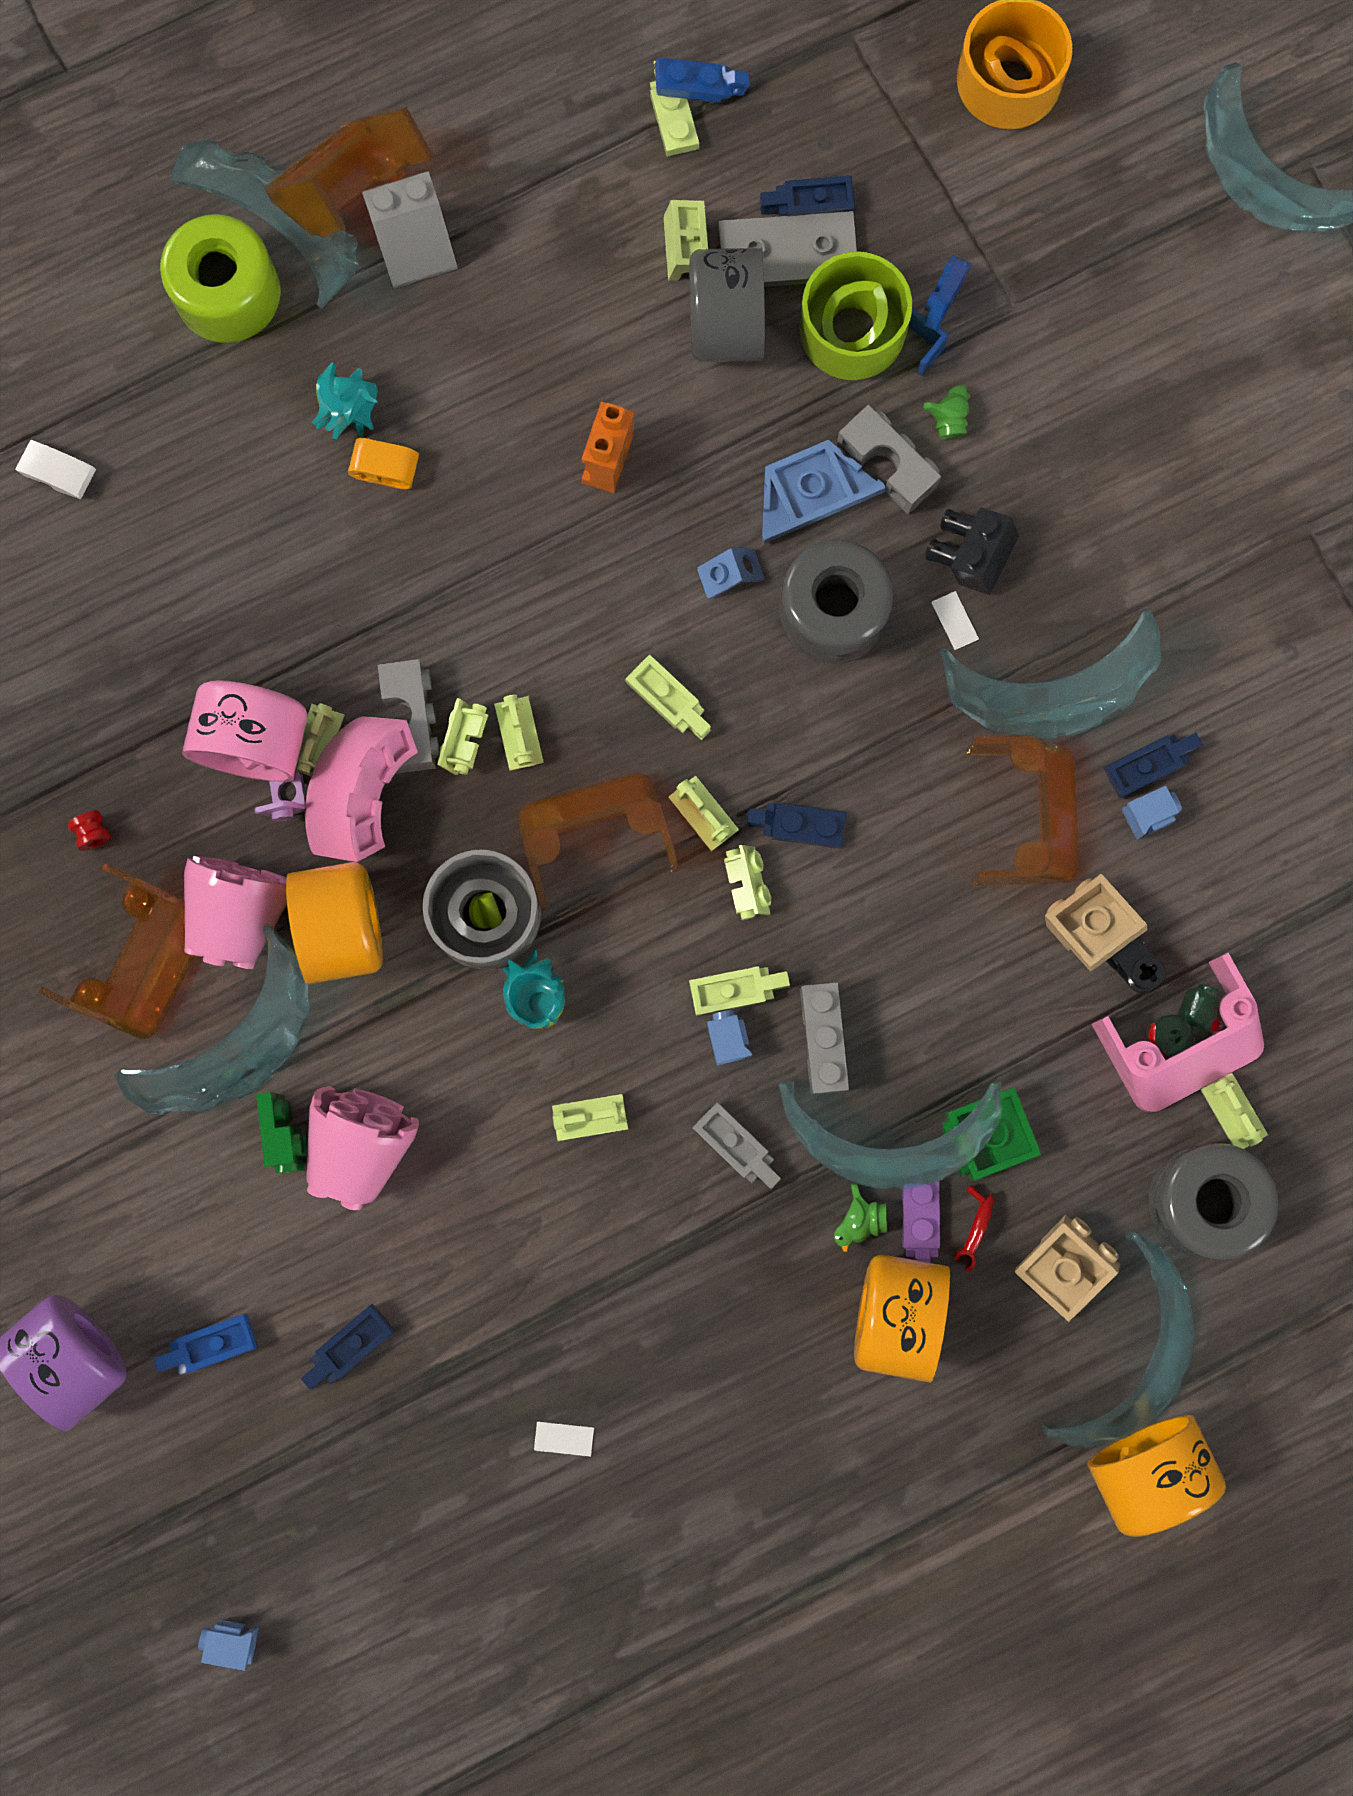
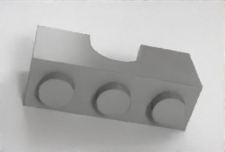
M867 405L838 433L836 444L861 466L876 456L886 457L894 463L896 472L887 480L885 493L908 515L938 487L941 476L936 464L929 458L923 459L915 451L913 442L906 435H899L891 427L890 420L882 411H875Z
M419 659L379 664L378 673L382 700L386 707L403 705L411 709L412 717L408 726L418 752L405 761L395 774L436 768L435 758L440 756V745L438 737H432L431 724L436 723L434 703H428L426 690H432L430 670L424 669Z
M838 982L802 986L800 997L803 1025H805L810 1094L821 1095L847 1092L849 1084Z

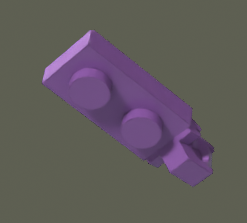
M902 1175V1248H905V1257H913V1260L930 1263V1257H938V1248H940L939 1176Z

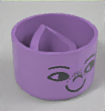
M50 1295L44 1298L0 1336V1371L36 1414L59 1430L70 1431L122 1386L126 1380L127 1371L124 1360L111 1339L81 1307L64 1296Z

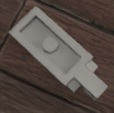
M716 1103L692 1128L743 1178L746 1177L751 1183L758 1177L766 1186L773 1189L781 1180L769 1167L774 1160L768 1154L769 1151L719 1103Z

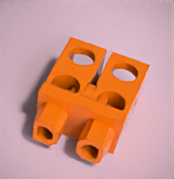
M605 402L600 403L581 459L582 463L585 464L582 484L615 493L624 461L635 433L633 423L634 411Z

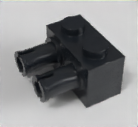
M980 507L974 518L947 509L944 514L949 516V519L942 517L941 530L963 536L965 539L959 548L940 542L937 539H932L929 544L934 546V549L927 547L926 560L950 567L959 585L990 595L1019 537L1013 519L1010 516Z

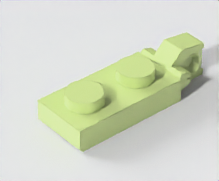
M656 81L650 82V97L666 156L699 149V140L688 100L685 98L658 96Z
M648 655L625 679L626 683L675 729L677 728L683 733L688 728L701 741L710 733L711 726L700 716L704 709L699 705V700L651 655Z
M759 966L689 980L696 1016L765 1003L766 1000L774 999V990L790 987L787 972L769 975L768 967L759 968Z

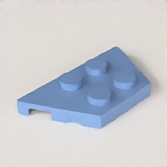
M829 440L765 466L762 541L764 544L875 497L884 493L886 487L879 479L876 481L864 472L862 466L855 460L844 456L841 449Z

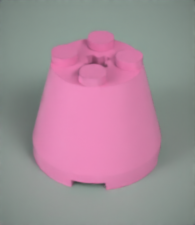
M194 856L193 859L188 858L184 871V952L191 955L204 956L203 961L212 965L224 966L227 960L232 961L233 965L237 967L254 969L256 960L287 905L286 877L267 870H261L260 874V871L238 865L237 862L202 856Z
M331 1086L321 1087L314 1092L309 1109L306 1180L309 1185L307 1192L318 1198L330 1197L339 1200L341 1205L347 1209L361 1210L363 1204L375 1201L415 1139L419 1120L414 1117L409 1119L402 1114L404 1106L375 1093L355 1088L353 1093H334L335 1089Z

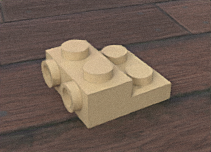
M1102 874L1093 880L1090 878L1083 881L1076 888L1072 896L1065 901L1060 899L1053 903L1045 915L1048 929L1068 951L1072 950L1090 972L1147 931L1146 922Z
M1065 1215L1041 1239L1040 1244L1016 1267L1015 1273L1069 1322L1119 1273L1120 1263L1116 1261L1119 1258L1118 1253L1108 1243L1102 1242L1099 1245L1089 1236L1092 1231L1082 1219L1075 1217L1072 1220Z

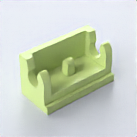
M671 200L664 214L668 281H678L683 273L689 272V260L692 252L698 249H708L704 201Z

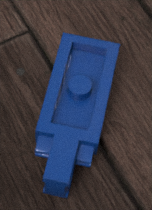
M658 57L655 62L656 92L658 96L721 102L722 99L730 98L732 95L743 96L750 86L749 73L737 70L730 71V67L725 65Z
M955 255L947 261L936 289L930 294L924 308L925 311L930 312L924 326L938 330L968 275L972 265L971 262L963 261Z
M248 1313L176 1338V1341L169 1343L172 1352L153 1358L157 1372L177 1366L179 1374L190 1373L259 1348Z

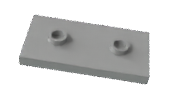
M853 211L789 217L719 221L718 225L720 249L763 248L764 287L807 284L812 273L826 260L839 254L857 252Z

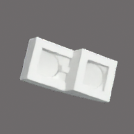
M30 440L15 469L25 477L48 484L54 490L78 499L82 498L96 471L93 466L33 440Z

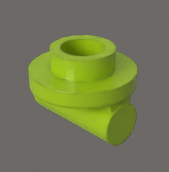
M487 892L474 896L469 907V916L473 925L481 929H494L501 925L503 919L493 894Z

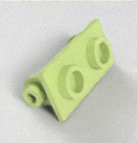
M509 695L503 698L504 702L494 704L509 770L512 771L544 763L529 697L517 698V695Z
M457 698L454 710L449 717V727L444 743L440 747L437 765L455 775H458V773L467 775L468 770L473 769L479 745L469 742L470 737H482L488 715L485 714L487 709L485 706L473 704L472 707Z
M319 703L318 706L311 704L295 772H301L308 776L312 775L323 750L339 732L344 714L332 711V708L325 704Z
M697 776L681 782L676 787L678 790L668 797L711 852L739 831Z
M740 845V849L726 851L727 858L724 859L729 882L733 884L742 881L743 887L731 890L736 914L741 915V920L752 919L755 917V914L771 915L769 909L771 895L767 886L763 884L761 875L763 861L759 852L755 850V847Z
M1232 1072L1200 1089L1232 1145L1244 1149L1263 1141L1262 1138L1268 1136Z
M622 1094L552 1106L557 1141L628 1130Z

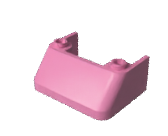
M1229 953L1209 962L1226 993V996L1220 1003L1219 1010L1227 1028L1166 1061L1159 1048L1151 1042L1140 1041L1125 1048L1108 1016L1091 1024L1139 1109L1145 1112L1160 1111L1256 1060L1262 1054L1264 1040L1257 1004Z

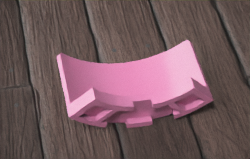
M361 716L342 728L325 747L312 772L305 804L307 838L311 852L314 855L359 862L385 847L381 831V809L383 802L379 801L385 783H390L401 765L418 753L407 720Z

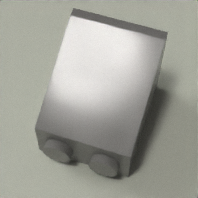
M429 171L362 192L394 289L458 269Z

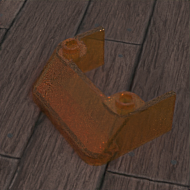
M400 108L361 117L347 123L264 187V190L272 203L311 236L319 235L320 238H324L333 232H339L346 228L338 213L362 195L363 191L368 190L378 181L388 179L392 183L400 180L407 174L405 169L408 166L430 161L434 158V155L408 108Z
M1033 736L974 737L967 748L968 755H1010L1012 764L1018 770L1038 772L1040 841L1026 842L1016 850L1014 870L978 871L972 878V886L1060 885L1072 880L1079 869L1075 760L1073 753L1064 745Z
M640 773L626 775L535 801L521 809L518 815V824L539 902L543 910L550 908L539 866L549 864L558 857L561 848L558 833L626 814L630 827L636 833L641 835L660 833L671 873L678 871V862L665 817L653 783L647 776Z
M104 863L101 870L128 883L122 896V907L128 915L136 918L137 921L106 982L97 978H87L78 984L71 998L43 986L39 993L71 1010L137 1038L147 1039L159 1030L195 955L184 952L185 901L131 874Z

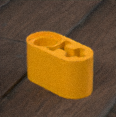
M357 438L348 474L365 482L398 489H411L419 453L404 446L367 438Z

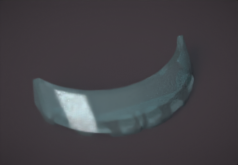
M1237 62L1224 66L1205 96L1203 113H1205L1207 155L1210 163H1213L1222 181L1221 185L1227 194L1243 210L1251 211L1256 219L1283 230L1309 231V233L1324 232L1353 223V189L1330 190L1305 184L1284 173L1263 153L1249 129L1243 110L1241 98L1242 66Z
M208 140L184 145L170 179L176 184L198 188L228 199L256 214L282 233L299 250L310 265L319 289L316 305L323 309L354 276L359 265L356 255L358 247L355 235L348 234L343 226L345 219L339 211L304 180L286 169L277 171L268 167L264 163L265 158L249 151L236 154L220 149L218 146L219 142Z
M1151 609L1143 610L1127 637L1103 659L1078 673L1040 683H1012L989 678L966 667L947 649H942L940 654L949 699L958 710L963 711L967 716L980 723L985 730L995 734L1000 731L1018 735L1019 739L1051 740L1061 735L1072 736L1102 724V719L1118 708L1124 710L1136 699L1135 694L1146 682L1152 671L1154 673L1157 671L1161 662L1160 631Z
M269 923L263 927L268 949L265 980L256 1002L244 1020L225 1039L192 1059L158 1069L119 1070L115 1074V1078L123 1095L128 1100L153 1115L165 1116V1112L195 1110L198 1113L216 1109L215 1104L235 1096L240 1099L266 1082L272 1072L280 1068L289 1058L300 1040L298 1034L303 1025L304 1018L308 1019L310 1010L308 984L302 976L295 951Z
M783 1081L779 1083L786 1118L795 1135L810 1154L828 1169L850 1181L881 1189H887L888 1187H898L900 1189L915 1188L950 1176L969 1163L983 1149L1002 1118L1001 1081H993L973 1112L958 1126L941 1137L909 1148H869L845 1141L823 1129L795 1101L794 1082Z
M1127 1232L1124 1239L1140 1247L1151 1267L1152 1278L1157 1284L1161 1304L1159 1341L1139 1385L1112 1411L1097 1419L1089 1420L1085 1424L1074 1427L1052 1429L1042 1425L1040 1430L1042 1433L1072 1447L1105 1445L1126 1438L1141 1430L1153 1421L1171 1402L1180 1388L1181 1378L1189 1366L1193 1348L1194 1326L1190 1299L1184 1282L1164 1250L1135 1232Z

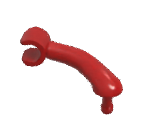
M970 1185L966 1190L981 1204L977 1208L964 1247L957 1250L954 1260L957 1261L963 1254L969 1255L972 1258V1262L967 1265L965 1271H971L976 1265L975 1252L986 1232L994 1205V1197L991 1193L985 1198L973 1185Z

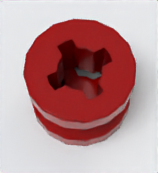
M99 810L85 812L67 823L70 832L74 833L77 837L76 845L79 851L94 849L111 839L109 830L103 828L101 823L103 817Z

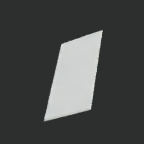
M956 591L931 602L954 650L979 640Z
M537 1422L534 1450L591 1457L594 1428Z

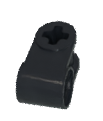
M1140 936L1106 960L1108 965L1118 972L1132 990L1141 994L1154 990L1155 987L1161 984L1165 976L1163 965L1145 946ZM1148 969L1152 975L1143 982L1139 976Z

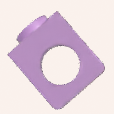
M295 772L294 780L289 781L296 787V795L292 801L282 800L280 796V790L287 782L269 781L273 803L256 807L255 814L272 817V821H286L294 818L293 814L304 812L306 793L302 773Z

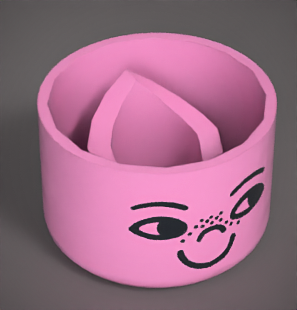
M220 680L203 683L196 692L182 755L199 765L236 776L272 782L294 780L307 722V711L297 700L259 686Z

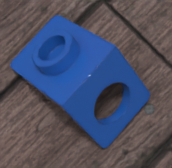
M912 308L908 327L933 345L920 362L918 374L922 376L945 348L949 334L943 331L941 326L938 330L924 326L928 316L924 317Z

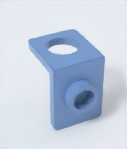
M730 548L700 565L697 569L707 598H714L741 582H761L765 579L756 552L750 548ZM743 557L751 563L753 574L745 568Z

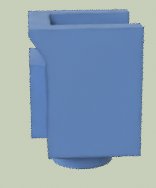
M1164 786L1127 803V806L1121 810L1136 840H1138L1146 832L1151 834L1172 824L1176 820L1174 816L1182 810L1176 794L1174 792L1170 793L1167 786Z
M733 1009L712 1014L713 1020L707 1022V1027L717 1066L751 1058L752 1053L745 1047L749 1045L744 1020H738L737 1015H734Z
M220 1620L211 1628L204 1627L198 1645V1650L203 1651L201 1663L245 1671L247 1664L251 1665L253 1661L259 1625L245 1629L246 1624Z

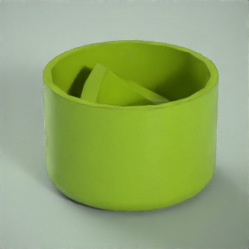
M204 215L180 226L167 241L160 263L162 283L180 317L194 333L210 341L233 343L256 335L272 320L280 301V281L265 244L249 225L227 215ZM209 252L225 254L237 265V271L232 279L223 285L208 287L200 284L199 265L201 259Z
M847 252L836 255L822 263L812 273L805 286L799 324L802 346L813 364L824 373L843 380H863L878 375L887 369L896 360L903 348L912 314V296L906 279L892 263L880 256L867 252ZM852 308L862 310L873 320L874 325L863 338L855 342L845 343L838 339L833 330V318L842 310Z

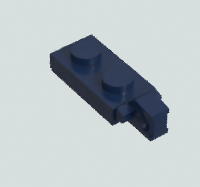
M850 175L785 181L784 185L776 186V191L761 192L759 200L761 214L779 213V216L788 217L849 211L854 213L856 208L852 176Z
M1197 733L1180 741L1175 734L1170 737L1167 735L1105 766L1104 771L1119 799H1122L1183 768L1185 764L1190 762L1187 754L1199 749L1203 744Z
M781 803L768 804L767 810L749 808L747 826L764 828L763 835L772 837V840L841 849L846 812Z
M374 1304L369 1305L315 1351L316 1354L311 1358L315 1367L306 1373L301 1380L309 1390L313 1389L325 1378L330 1384L340 1380L396 1331Z

